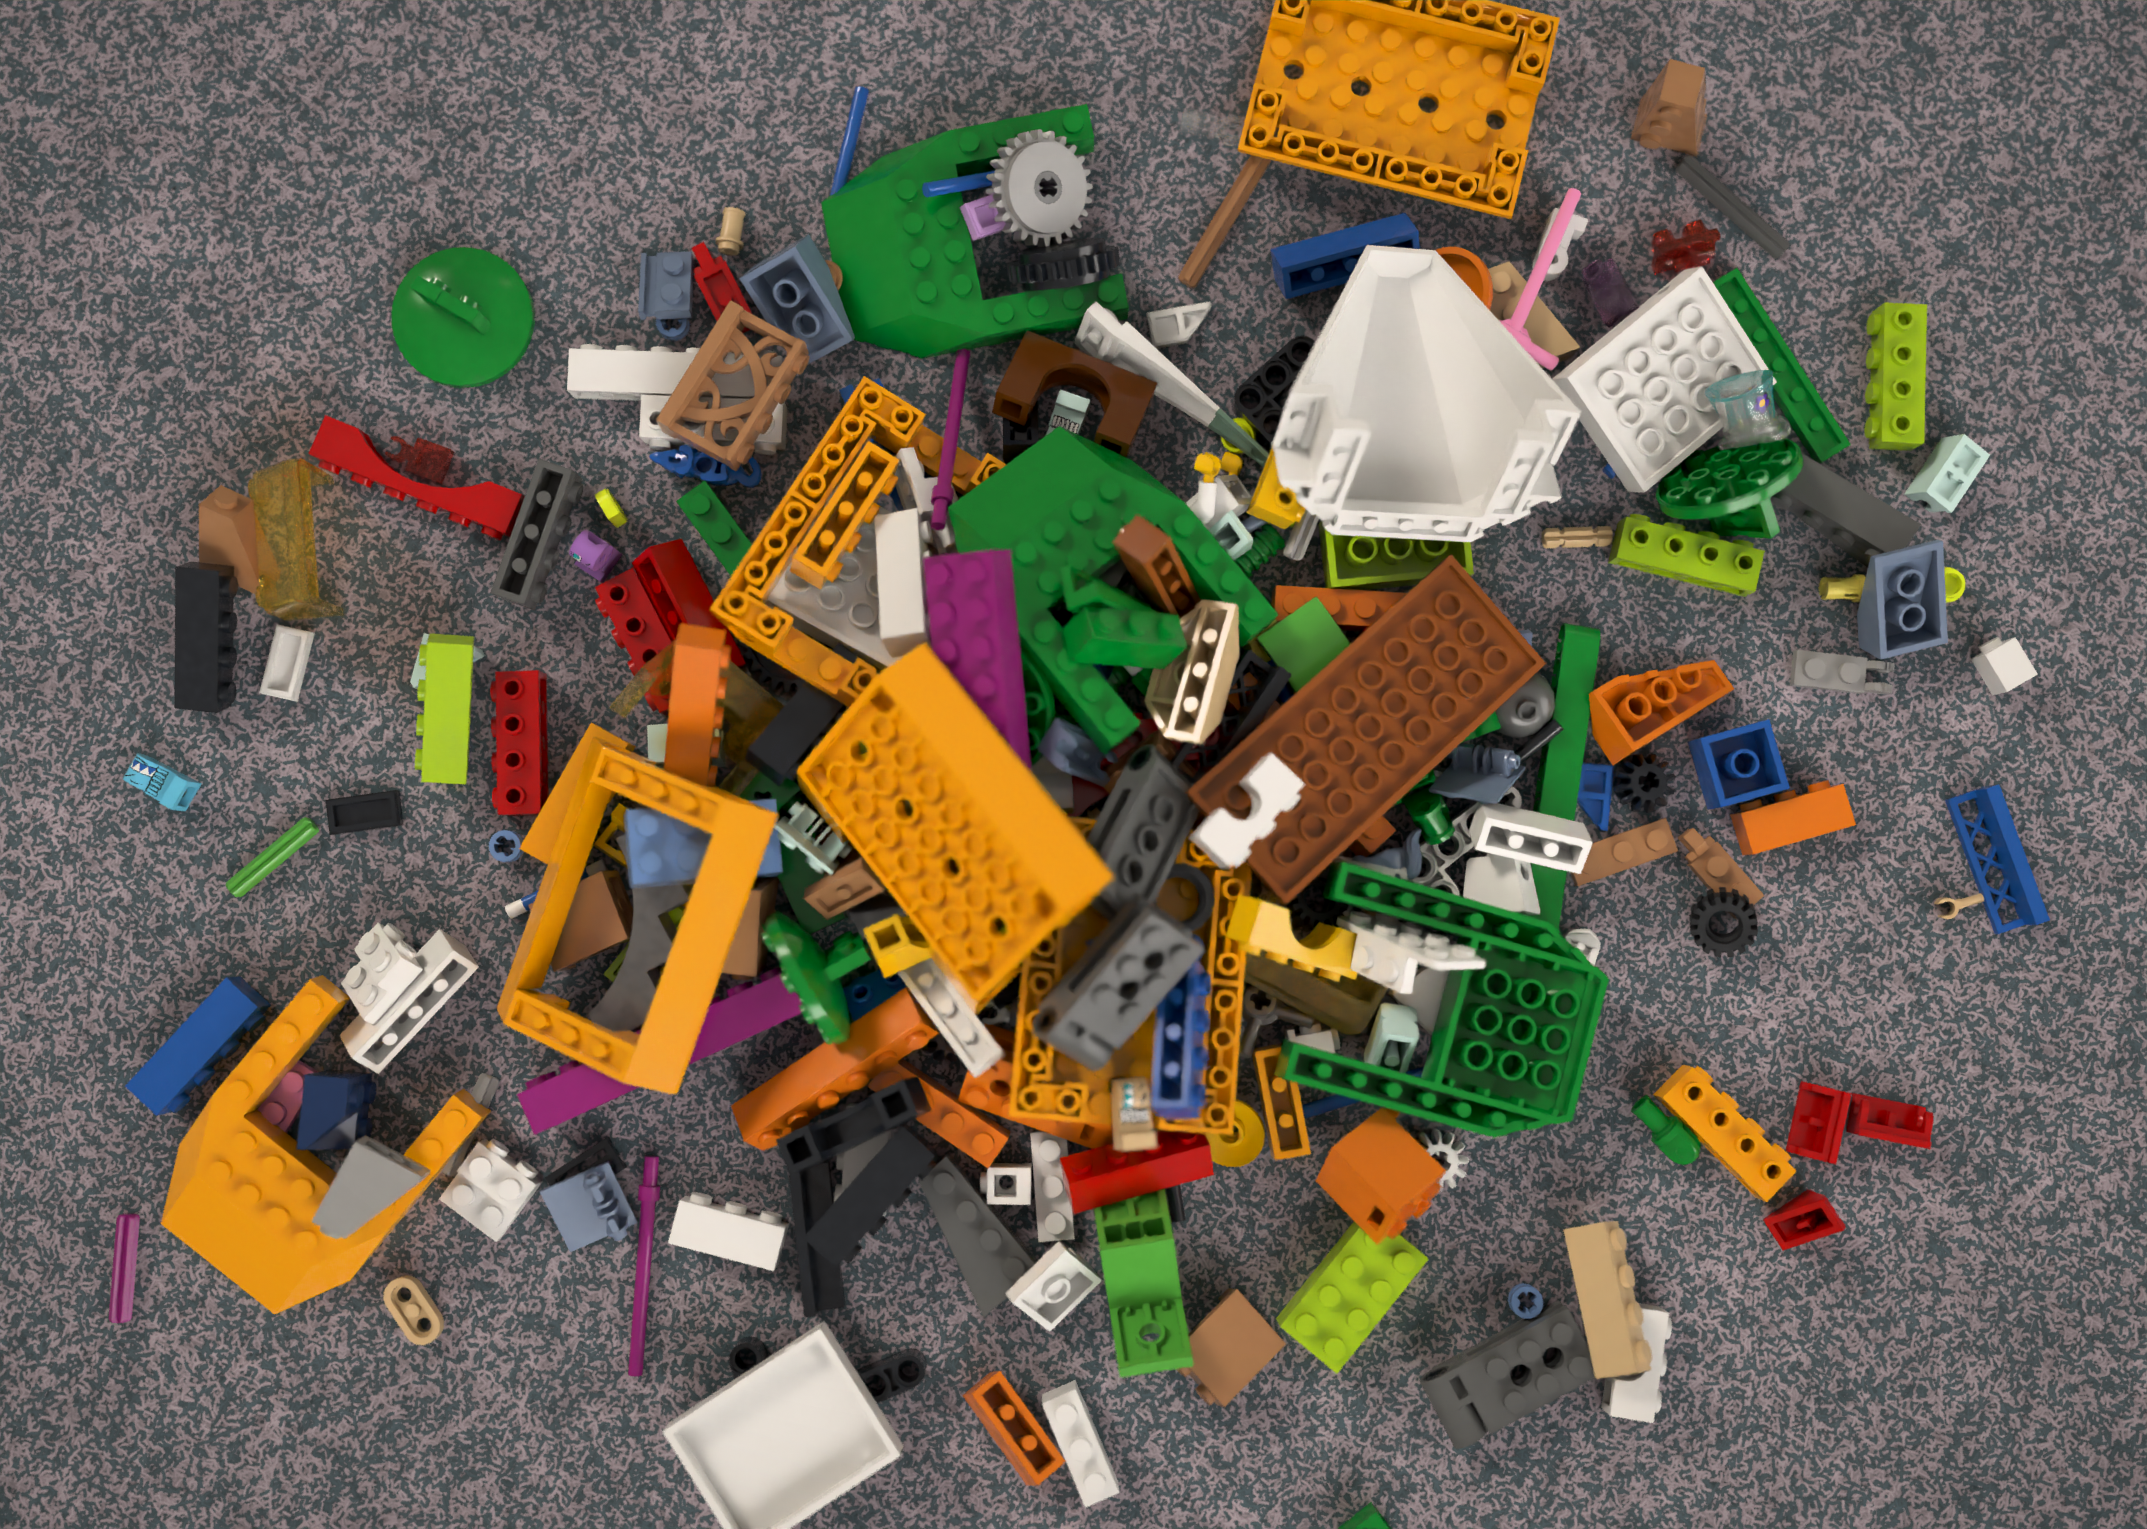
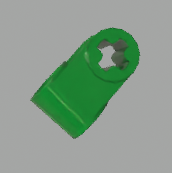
M1430 785L1409 795L1404 803L1416 827L1421 829L1425 842L1429 845H1436L1449 839L1455 832V827L1442 795L1429 792V788L1432 786Z

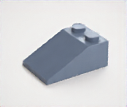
M809 234L754 265L739 278L766 322L797 339L800 338L805 341L810 357L808 364L855 339L828 264Z
M1938 539L1870 557L1857 612L1859 648L1882 660L1948 643L1942 540Z

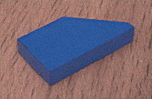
M1583 762L1577 803L1600 831H1608L1614 766Z

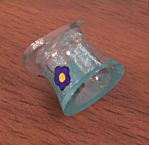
M1757 370L1734 375L1715 382L1705 390L1706 397L1714 407L1724 427V436L1718 443L1719 450L1780 440L1791 433L1789 421L1783 415L1778 414L1774 408L1773 372L1771 370Z

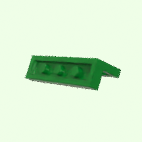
M1071 565L1060 568L1067 609L1074 613H1078L1084 606L1158 613L1151 609L1150 604Z

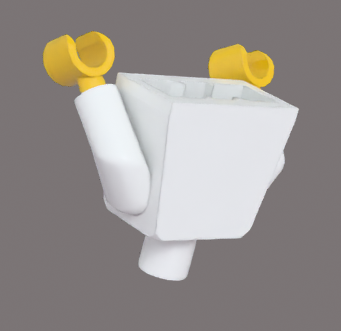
M1228 451L1224 453L1222 460L1208 452L1199 454L1194 464V469L1205 475L1204 479L1199 481L1198 493L1188 500L1186 504L1208 530L1231 510L1239 517L1247 511L1252 499L1251 494L1237 477L1242 470L1243 461L1238 455ZM1220 469L1229 473L1228 475L1216 477Z

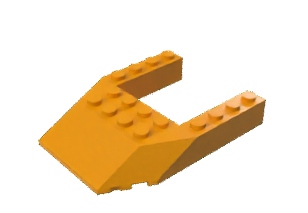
M323 975L309 979L216 1090L179 1144L161 1224L273 1314H277L350 1281L439 1175L458 1149L491 1112L489 1108L478 1104L474 1097L464 1088L455 1093L404 1153V1156L431 1169L428 1177L347 1238L341 1237L336 1239L320 1231L321 1226L311 1221L337 1173L310 1151L297 1149V1141L279 1126L273 1125L262 1116L258 1108L350 1000V997Z

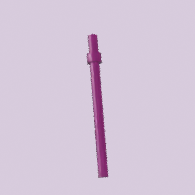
M959 349L956 352L937 485L932 489L931 504L934 507L931 527L938 531L945 529L948 507L953 503L954 489L951 485L970 360V352L967 349Z
M646 1155L644 1157L643 1183L639 1184L638 1200L641 1201L628 1367V1375L634 1377L643 1375L656 1201L660 1200L661 1186L657 1185L659 1156Z

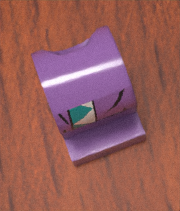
M585 529L578 535L569 550V555L577 560L575 565L601 583L605 581L623 555L588 529Z

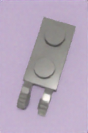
M1795 650L1792 656L1790 686L1862 694L1864 692L1891 694L1893 685L1883 682H1865L1866 670L1876 671L1877 673L1894 672L1895 664L1884 661H1867V658Z

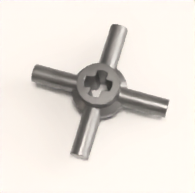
M1269 959L1261 984L1251 986L1243 993L1241 1016L1247 1022L1239 1046V1055L1242 1057L1251 1058L1261 1027L1270 1026L1278 1019L1309 1029L1313 1025L1315 1015L1282 1005V999L1274 989L1283 965L1282 963ZM1259 1001L1267 1003V1007L1263 1006L1262 1010L1255 1009V1005L1259 1006Z

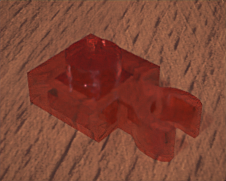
M391 437L392 441L401 444L402 449L398 454L385 452L387 457L396 462L408 461L405 468L407 472L441 485L443 484L455 453L453 450L417 437L414 447L410 446L401 437Z

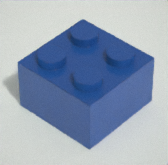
M1769 719L1688 741L1707 810L1722 808L1790 789Z

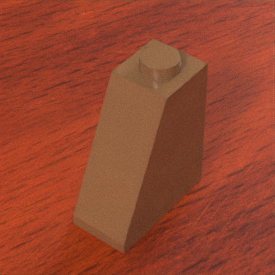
M220 485L199 504V562L234 566V577L237 578L238 586L263 598L282 580L284 572L254 501Z
M778 876L755 878L721 973L732 974V978L737 980H751L766 967L768 947L761 935L764 932L762 924L765 923L766 916L772 914L775 910L779 885Z

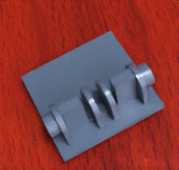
M1460 743L1447 755L1448 758L1453 759V762L1429 788V792L1443 794L1448 798L1460 797L1477 800L1482 804H1497L1524 772L1525 766H1520V755H1516L1513 750L1487 747L1484 750L1482 745L1475 747L1472 744Z
M608 1161L540 1190V1194L570 1252L606 1236L613 1237L614 1241H619L627 1236L626 1229L629 1226L638 1223Z

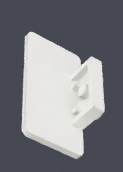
M1352 911L1350 916L1337 917L1336 924L1357 934L1350 969L1396 992L1411 993L1418 962L1439 970L1482 969L1485 967L1486 960L1476 956L1473 948L1463 945H1451L1448 943L1449 938L1439 934H1426L1422 932L1423 927L1409 922L1401 923L1396 918L1376 913V916H1371L1363 912Z

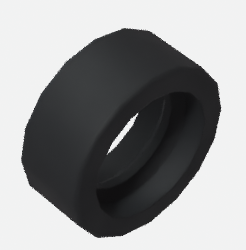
M1173 863L1166 880L1172 877L1187 879L1195 886L1199 894V904L1196 912L1190 918L1180 921L1193 931L1200 928L1209 919L1215 904L1214 889L1209 878L1199 868L1186 863Z

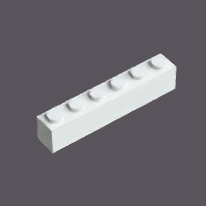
M582 344L580 349L569 348L567 391L574 398L641 401V395L671 396L700 348H687L686 352H672L671 348L662 346L651 347V351H637L636 347L628 345H618L615 350H603L601 346L595 344ZM762 350L758 354L760 359L763 355L767 353H776L778 355L777 352L770 350ZM729 352L724 362L726 364H733L744 355L741 353L740 357L735 360V354ZM782 356L774 357L770 364L773 367L781 366L784 359ZM749 364L736 373H715L712 378L719 389L721 398L751 399L754 397V380ZM766 377L767 385L770 384L773 378ZM704 392L701 397H713V395L709 392Z

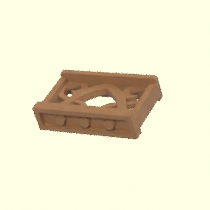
M730 300L656 418L662 432L674 439L677 438L737 471L741 464H746L750 460L755 448L753 444L759 434H765L773 420L772 413L778 403L782 405L787 400L791 391L790 384L796 374L800 375L806 369L810 357L805 341L800 338L797 339L745 311L742 306ZM746 327L765 338L753 346L742 333V330ZM773 345L781 346L787 352L786 358L781 366L773 367L770 364L771 360L777 357L776 353H767L761 359L758 354L766 347ZM729 352L735 354V360L740 357L741 353L744 355L733 364H726L724 362ZM749 364L754 380V397L731 407L720 408L721 395L717 385L712 380L715 373L733 374ZM766 377L773 378L769 385H767ZM704 392H709L713 395L711 409H707L709 401L704 403L699 401ZM749 417L746 423H744L742 419ZM689 421L706 424L704 438L683 427L684 423ZM715 424H720L721 433L725 438L729 429H736L738 431V436L733 444L720 446L715 443L713 439Z

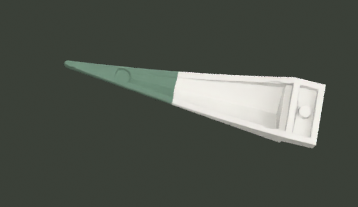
M1094 302L1086 310L1074 341L1081 350L1092 357L1110 362L1117 367L1157 382L1154 395L1204 424L1264 468L1269 453L1130 323L1126 321L1121 325L1112 311L1103 308L1097 302Z

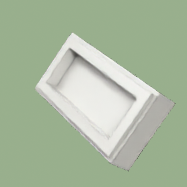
M276 625L259 693L298 702L315 633Z

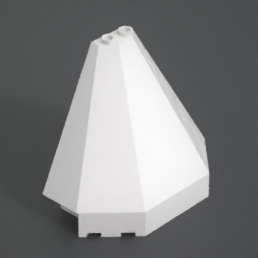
M1366 245L1289 394L1272 448L1275 453L1279 482L1285 488L1289 487L1296 494L1297 501L1311 515L1316 514L1323 521V527L1332 535L1472 542L1483 537V530L1499 522L1503 526L1508 525L1530 514V507L1543 501L1553 503L1562 498L1553 465L1557 463L1582 412L1436 250Z

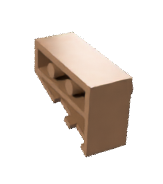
M1669 59L1640 101L1631 139L1640 141V145L1648 149L1663 147L1697 157L1707 119V114H1705L1706 99H1704L1706 91L1705 68Z

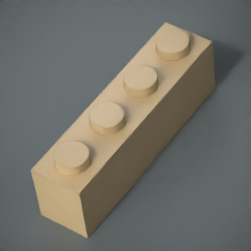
M1618 1221L1600 1222L1563 1229L1595 1378L1600 1379L1651 1370L1652 1352L1649 1343L1644 1340L1641 1327L1643 1324V1312L1641 1306L1635 1300L1633 1291L1635 1276L1631 1266L1627 1264L1624 1251L1627 1246L1624 1231L1619 1228Z

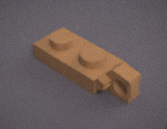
M1694 828L1685 830L1677 837L1689 851L1685 856L1689 863L1687 864L1688 867L1709 890L1713 889L1714 893L1720 892L1719 887H1726V892L1731 893L1733 888L1739 891V896L1742 897L1745 894L1749 898V903H1753V905L1764 897V894L1711 836L1704 839ZM1729 912L1734 919H1737L1733 913Z

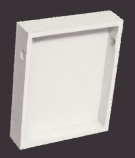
M1701 266L1683 270L1553 377L1552 380L1582 412L1579 417L1580 422L1628 492H1646L1725 426L1716 404L1706 389L1715 382L1734 375L1769 369ZM1773 377V385H1774L1775 383H1777V381H1776L1775 378Z
M881 507L877 516L892 512ZM874 519L870 525L864 522L858 531L862 538L852 554L846 551L839 562L844 564L833 583L827 580L820 590L790 572V563L764 604L771 609L777 607L794 618L793 627L833 649L838 643H841L858 658L875 667L877 673H880L903 656L891 658L881 641ZM934 541L928 543V551L932 553V556H940Z
M825 1321L670 1421L663 1430L665 1437L723 1529H790L901 1456L904 1446Z

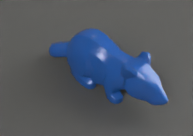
M681 445L679 450L672 449L664 452H654L649 455L653 462L659 464L668 472L675 473L680 479L684 476L688 478L694 477L714 486H730L739 481L744 487L754 488L760 483L762 477L760 465L753 457L748 461L753 470V473L749 476L742 467V464L737 471H734L729 466L688 445Z

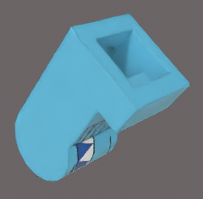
M141 753L136 754L123 776V780L145 791L147 795L160 801L159 803L165 807L177 811L187 810L202 784Z

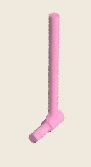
M1574 188L1568 189L1511 320H1499L1537 363L1550 371L1556 367L1559 358L1531 342L1527 329L1523 326L1581 197V192Z

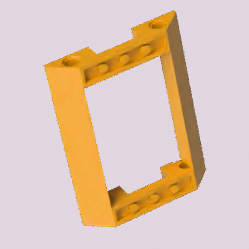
M865 376L710 608V612L741 642L849 708L878 675L876 673L877 669L860 658L854 664L792 627L793 617L777 607L771 609L764 603L868 441L870 442L873 439L896 454L901 448L914 447L918 460L923 464L924 471L933 477H938L944 438L922 425L926 416L925 413ZM957 447L952 485L955 491L964 496L1007 464L989 453L986 454L981 462Z
M593 737L496 1009L504 1025L623 1083L675 1095L679 1091L779 814L721 789L698 785L656 767L655 761L598 737ZM612 791L713 834L640 1035L630 1030L617 1032L608 1030L569 1011V1001L554 994H544L536 990L537 988H542Z

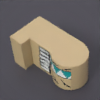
M1146 1078L1114 1079L1111 1087L1114 1149L1126 1151L1157 1148L1156 1133L1152 1131L1151 1109H1149L1150 1094Z

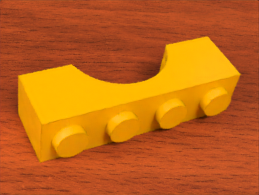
M1238 895L1225 937L1239 941V950L1259 956L1261 949L1267 951L1265 956L1267 959L1286 965L1288 958L1294 960L1292 967L1313 973L1314 968L1317 967L1320 968L1318 976L1339 982L1341 975L1356 979L1357 972L1350 969L1357 938L1356 933L1319 922L1308 936L1297 941L1290 927V910L1262 900Z
M896 914L863 929L884 978L931 958L930 943L911 918ZM996 918L997 928L1006 924L1002 918Z

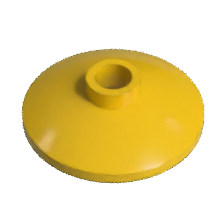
M1235 1099L1233 1125L1238 1128V1132H1233V1135L1205 1133L1210 1143L1212 1161L1226 1167H1241L1249 1164L1259 1155L1265 1142V1129L1258 1113L1247 1103Z

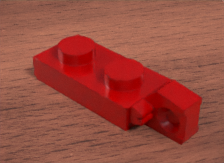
M704 242L692 247L700 266L693 269L695 273L694 278L716 321H718L730 300L752 314L726 261H723L721 256L713 259ZM744 327L742 333H745L750 329Z

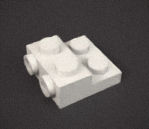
M377 922L370 932L362 936L359 944L354 949L361 961L348 971L345 979L341 982L363 1020L372 1025H375L423 970L415 959L417 952L403 941L404 933L391 923H387L384 926Z
M484 1139L479 1141L457 1170L458 1174L439 1200L497 1242L502 1238L543 1181L536 1177L538 1171L532 1165L522 1160L518 1163L508 1156L509 1149L504 1144L495 1139H491L490 1142Z
M1058 1241L1005 1294L1014 1305L1048 1331H1051L1102 1279L1085 1259L1073 1249L1066 1248Z

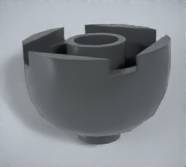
M1537 672L1495 711L1502 727L1497 729V731L1506 736L1524 738L1535 735L1549 723L1556 705L1554 692L1544 676Z

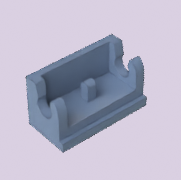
M1059 718L1055 719L1037 747L1059 770L1105 787L1110 780L1107 773L1101 770L1100 764L1102 760L1107 758L1112 763H1118V758L1113 751L1104 755L1082 728Z

